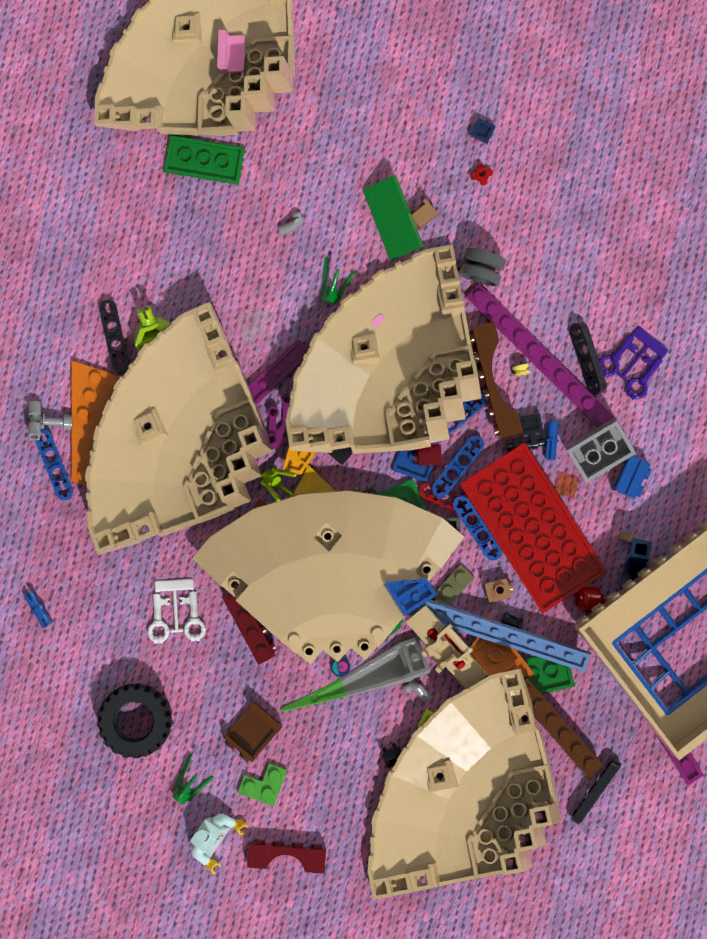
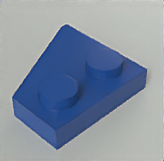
M427 578L386 582L383 584L403 616L437 595Z

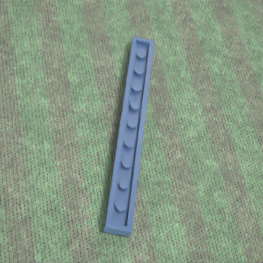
M433 600L425 602L408 613L413 616L422 607L427 605L445 626L451 624L453 626L452 629L585 672L591 656L589 651Z

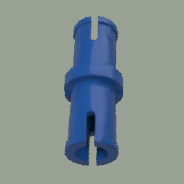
M34 589L23 595L32 609V615L35 614L42 629L53 623L44 609L45 605L41 604Z

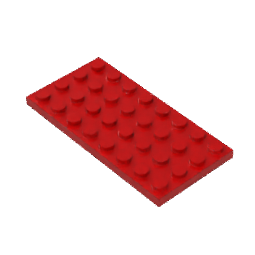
M525 442L460 483L463 491L474 505L542 614L607 573Z

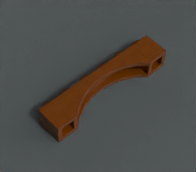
M495 322L472 327V333H469L471 344L476 346L477 351L474 352L476 363L480 362L481 370H478L480 380L485 381L486 388H483L485 399L490 401L491 406L488 407L490 418L494 417L496 425H493L495 437L499 436V440L520 436L523 434L519 414L511 409L502 399L493 379L492 361L499 343Z
M524 677L533 705L534 718L557 742L578 770L585 777L590 778L603 766L602 763L534 685Z

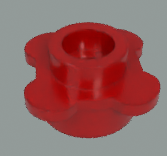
M478 163L476 170L471 173L470 177L484 186L488 183L489 176L493 175V170L491 168L487 169L482 163Z

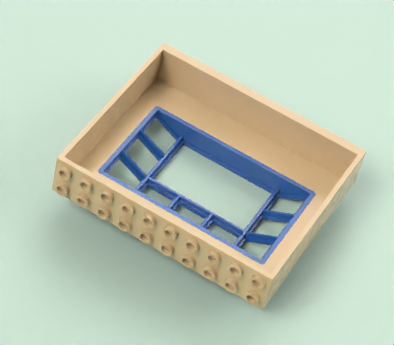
M707 520L698 526L699 530L697 532L687 534L683 538V543L675 544L669 548V553L666 556L662 557L661 555L652 562L654 564L652 567L644 568L638 572L637 575L639 577L633 581L630 579L622 585L623 589L621 591L611 593L607 597L608 601L602 605L599 603L591 609L592 613L590 615L580 617L576 621L577 625L574 626L663 744L678 760L682 759L707 739V674L692 686L686 688L658 652L657 647L707 609V601L700 605L688 590V587L707 574ZM683 592L695 610L676 624L663 607ZM659 611L671 629L651 643L639 625ZM635 630L645 643L646 649L631 661L619 646V642ZM649 653H652L664 668V671L649 684L636 666ZM669 675L682 693L666 707L655 693L654 688Z

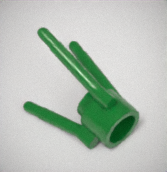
M325 257L322 289L320 295H322L321 300L331 304H336L337 300L340 301L355 271L353 270L338 292L335 286L340 270L337 269L331 287L327 286L326 289L328 257Z
M189 754L179 779L173 788L174 793L172 797L181 804H185L187 800L191 801L193 796L214 778V776H210L194 791L190 789V786L197 778V775H193L187 785H181L192 754Z

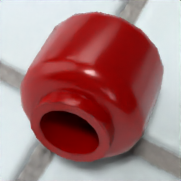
M582 587L575 594V605L582 612H592L591 609L599 603L601 605L605 603L604 594L597 587Z

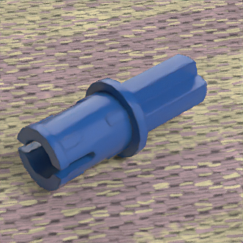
M547 422L546 439H544L546 441L545 459L547 460L556 459L557 442H559V422Z

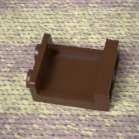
M253 701L224 735V743L232 750L235 747L240 752L239 756L246 762L249 760L253 762L283 725Z

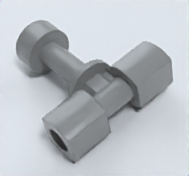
M29 402L28 418L31 419V422L28 426V440H40L41 429H44V425L63 426V430H71L72 415H63V418H46L45 414H41V402Z

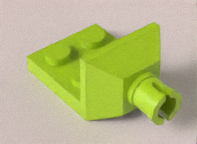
M144 306L146 315L142 307L136 311L140 319L133 332L137 352L146 343H150L156 338L159 332H163L170 326L169 321L153 316L151 306Z

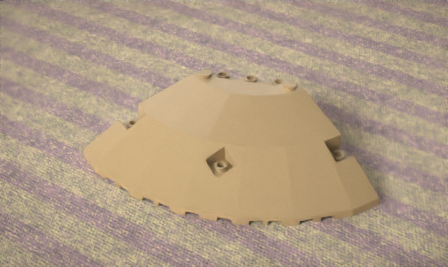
M149 0L141 9L138 8L131 18L132 22L127 29L123 30V36L110 50V59L108 65L104 68L103 72L105 74L102 83H99L95 95L94 124L96 127L130 131L156 128L160 134L226 136L238 135V132L255 131V113L274 111V93L293 92V77H295L293 0ZM190 26L188 30H184V28ZM218 30H226L230 36H245L244 72L221 73L217 67ZM150 118V121L145 123V120Z
M453 244L425 249L412 255L411 259L402 263L399 261L395 263V266L385 271L384 269L378 271L371 277L372 280L365 285L362 284L357 292L343 299L341 306L328 317L319 333H315L310 342V348L307 354H304V360L301 366L297 368L293 377V389L290 394L291 400L286 416V427L291 451L332 453V450L351 447L353 454L406 451L431 447V443L450 440L447 422L466 419L463 402L482 399ZM382 314L385 321L374 328L372 320ZM339 438L343 439V441L337 442Z
M210 302L181 314L171 323L172 325L163 332H159L157 337L150 343H146L138 352L135 361L132 364L130 363L129 369L124 376H121L114 385L113 394L105 405L102 412L103 416L94 431V443L92 451H90L91 458L85 474V481H87L86 500H88L87 526L96 552L99 555L141 543L140 541L155 535L165 536L235 510V507L250 502L251 499L245 483L262 476L256 458L273 451L258 407L241 367L234 359L229 341ZM225 351V356L221 358L220 353ZM150 423V429L146 430V425ZM147 526V532L143 533V527Z
M352 490L302 493L279 502L275 501L251 509L229 525L212 534L194 554L192 559L220 586L236 598V601L275 637L309 664L315 660L322 650L339 662L350 648L366 660L404 617L383 584L386 582L424 578L430 581L437 571L443 567L464 536L441 516L397 497ZM326 533H330L332 535L331 538L328 540L324 538V535ZM425 566L430 567V571L427 573L423 571ZM233 581H236L239 585L238 587L233 588L231 586V583Z
M521 669L490 675L454 697L447 699L411 736V740L404 747L394 767L387 775L382 795H380L378 807L371 821L372 836L370 837L371 848L368 859V876L373 900L503 874L504 876L523 872L532 868L529 850L547 845L543 827L561 822L558 808L559 800L540 726H536L532 701ZM524 715L528 717L526 723L522 721ZM438 773L443 774L442 780L438 778ZM421 876L426 877L425 883L421 882Z

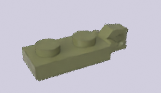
M459 565L435 591L437 595L433 599L436 602L449 606L474 577Z

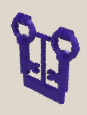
M638 326L631 335L628 334L613 354L602 356L599 358L604 377L613 376L617 373L619 377L627 382L626 395L632 400L641 399L646 396L648 390L647 381L663 362L662 359L667 354L668 348ZM633 337H636L645 344V347L625 372L621 374L618 372L619 358L626 349H630L633 354L636 353L635 349L638 351L639 348L632 343ZM648 348L659 356L655 360L650 359L648 355L645 356L646 359L643 358L642 361L647 363L649 367L641 377H634L629 381L625 377ZM607 359L615 364V367L610 372L602 366V363ZM634 382H638L643 386V391L640 394L630 389Z

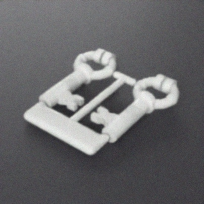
M194 579L156 580L154 582L156 594H153L154 621L149 625L147 631L150 640L155 644H162L168 638L170 632L176 633L183 632L184 630L186 637L191 642L195 640L200 641L206 633V626L198 618L197 592H193ZM176 590L192 591L189 592V597H180V600H182L180 605L190 604L191 611L190 619L186 622L184 629H178ZM160 591H173L175 629L169 630L168 625L162 620L161 606L164 604L166 606L171 605V603H168L170 598L161 599L160 594H158ZM191 624H199L201 632L196 635L190 634L189 626ZM155 626H162L164 628V636H159V638L158 636H153V628Z

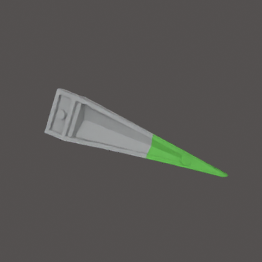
M415 637L398 643L347 675L282 707L281 711H290L413 681L414 678L431 673L426 658L421 655L423 649L419 638Z

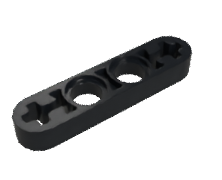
M105 300L100 304L99 309L112 368L118 373H125L129 369L128 366L130 364L118 309L113 301ZM106 304L114 307L111 310V316L116 315V319L105 321V317L109 318L108 313L103 311V308H106ZM111 322H115L118 325V329L114 333H110L107 329L108 324ZM114 341L122 343L120 351L112 350L111 345ZM124 352L121 360L126 362V365L120 370L119 367L115 366V364H118V357L113 358V354L119 355Z
M584 322L574 323L570 327V335L587 388L593 395L605 392L607 385L589 328ZM583 345H586L588 348L587 354L583 351ZM589 363L594 367L593 372L589 370Z
M615 758L611 759L599 776L600 779L597 784H593L587 798L581 801L571 815L570 819L578 825L583 821L622 763Z

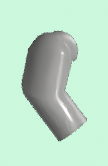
M301 212L293 213V221L278 227L281 235L296 230L304 222Z
M409 681L403 685L407 693H411L414 690L423 702H427L431 698V695L423 685L415 681Z

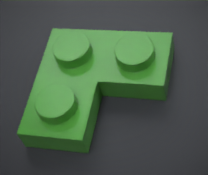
M269 763L263 781L244 775L238 793L274 806L287 769Z

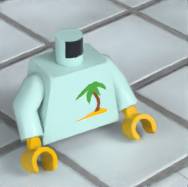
M217 814L214 817L205 819L190 840L193 844L192 856L205 865L206 869L216 874L213 868L216 865L221 867V865L214 859H210V857L232 827L238 834H244L240 829L242 827L248 828L243 820H235L224 814Z

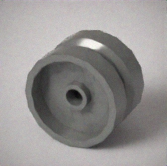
M467 248L464 259L468 263L462 264L459 275L479 284L499 287L502 276L496 271H503L507 260L491 252Z

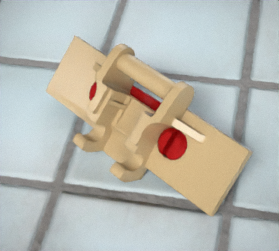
M427 605L406 621L427 645L421 652V655L424 658L429 655L437 664L435 670L438 674L446 667L465 689L475 685L487 675L486 671L470 655L473 651L472 647H468L452 629L453 626L451 624L445 627Z

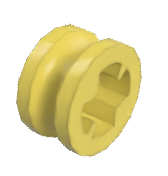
M529 364L512 367V370L515 371L514 377L530 374L531 372L527 369Z

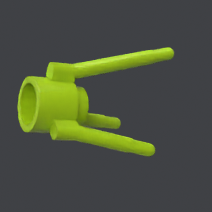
M272 467V469H267L263 472L261 484L268 489L278 502L280 498L272 489L273 487H278L286 494L294 496L295 494L280 484L281 478L279 474L296 477L297 474Z

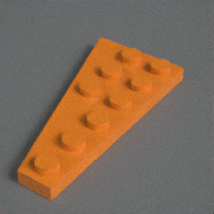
M71 360L72 482L87 486L85 474L91 458L90 451L93 448L94 431L100 423L107 401L110 400L113 394L114 385L121 376Z

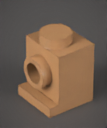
M427 199L423 200L422 207L418 205L411 211L415 225L419 230L438 215Z
M507 578L484 584L488 603L510 598V593H514L512 582H508ZM499 586L503 588V592L501 594H498L496 592V589Z

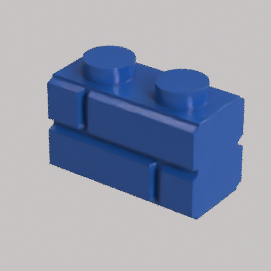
M634 456L626 459L613 487V491L631 499H635L636 496L640 497L644 489L641 486L644 479L647 480L652 471L649 468L650 463Z

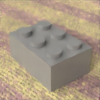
M615 418L565 446L586 483L636 454Z

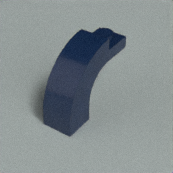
M636 538L631 540L623 565L619 591L623 589L622 585L630 579L632 581L639 577L637 573L645 568L650 558L651 541Z

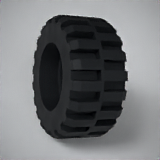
M142 683L126 684L117 688L104 699L98 711L97 727L100 730V738H103L106 747H110L113 753L120 754L125 758L133 757V759L152 754L166 742L171 732L173 720L171 716L172 710L168 705L169 702L162 696L160 691H156L152 686L142 685ZM133 702L145 705L153 716V725L150 732L138 739L126 737L121 733L117 725V716L121 708Z

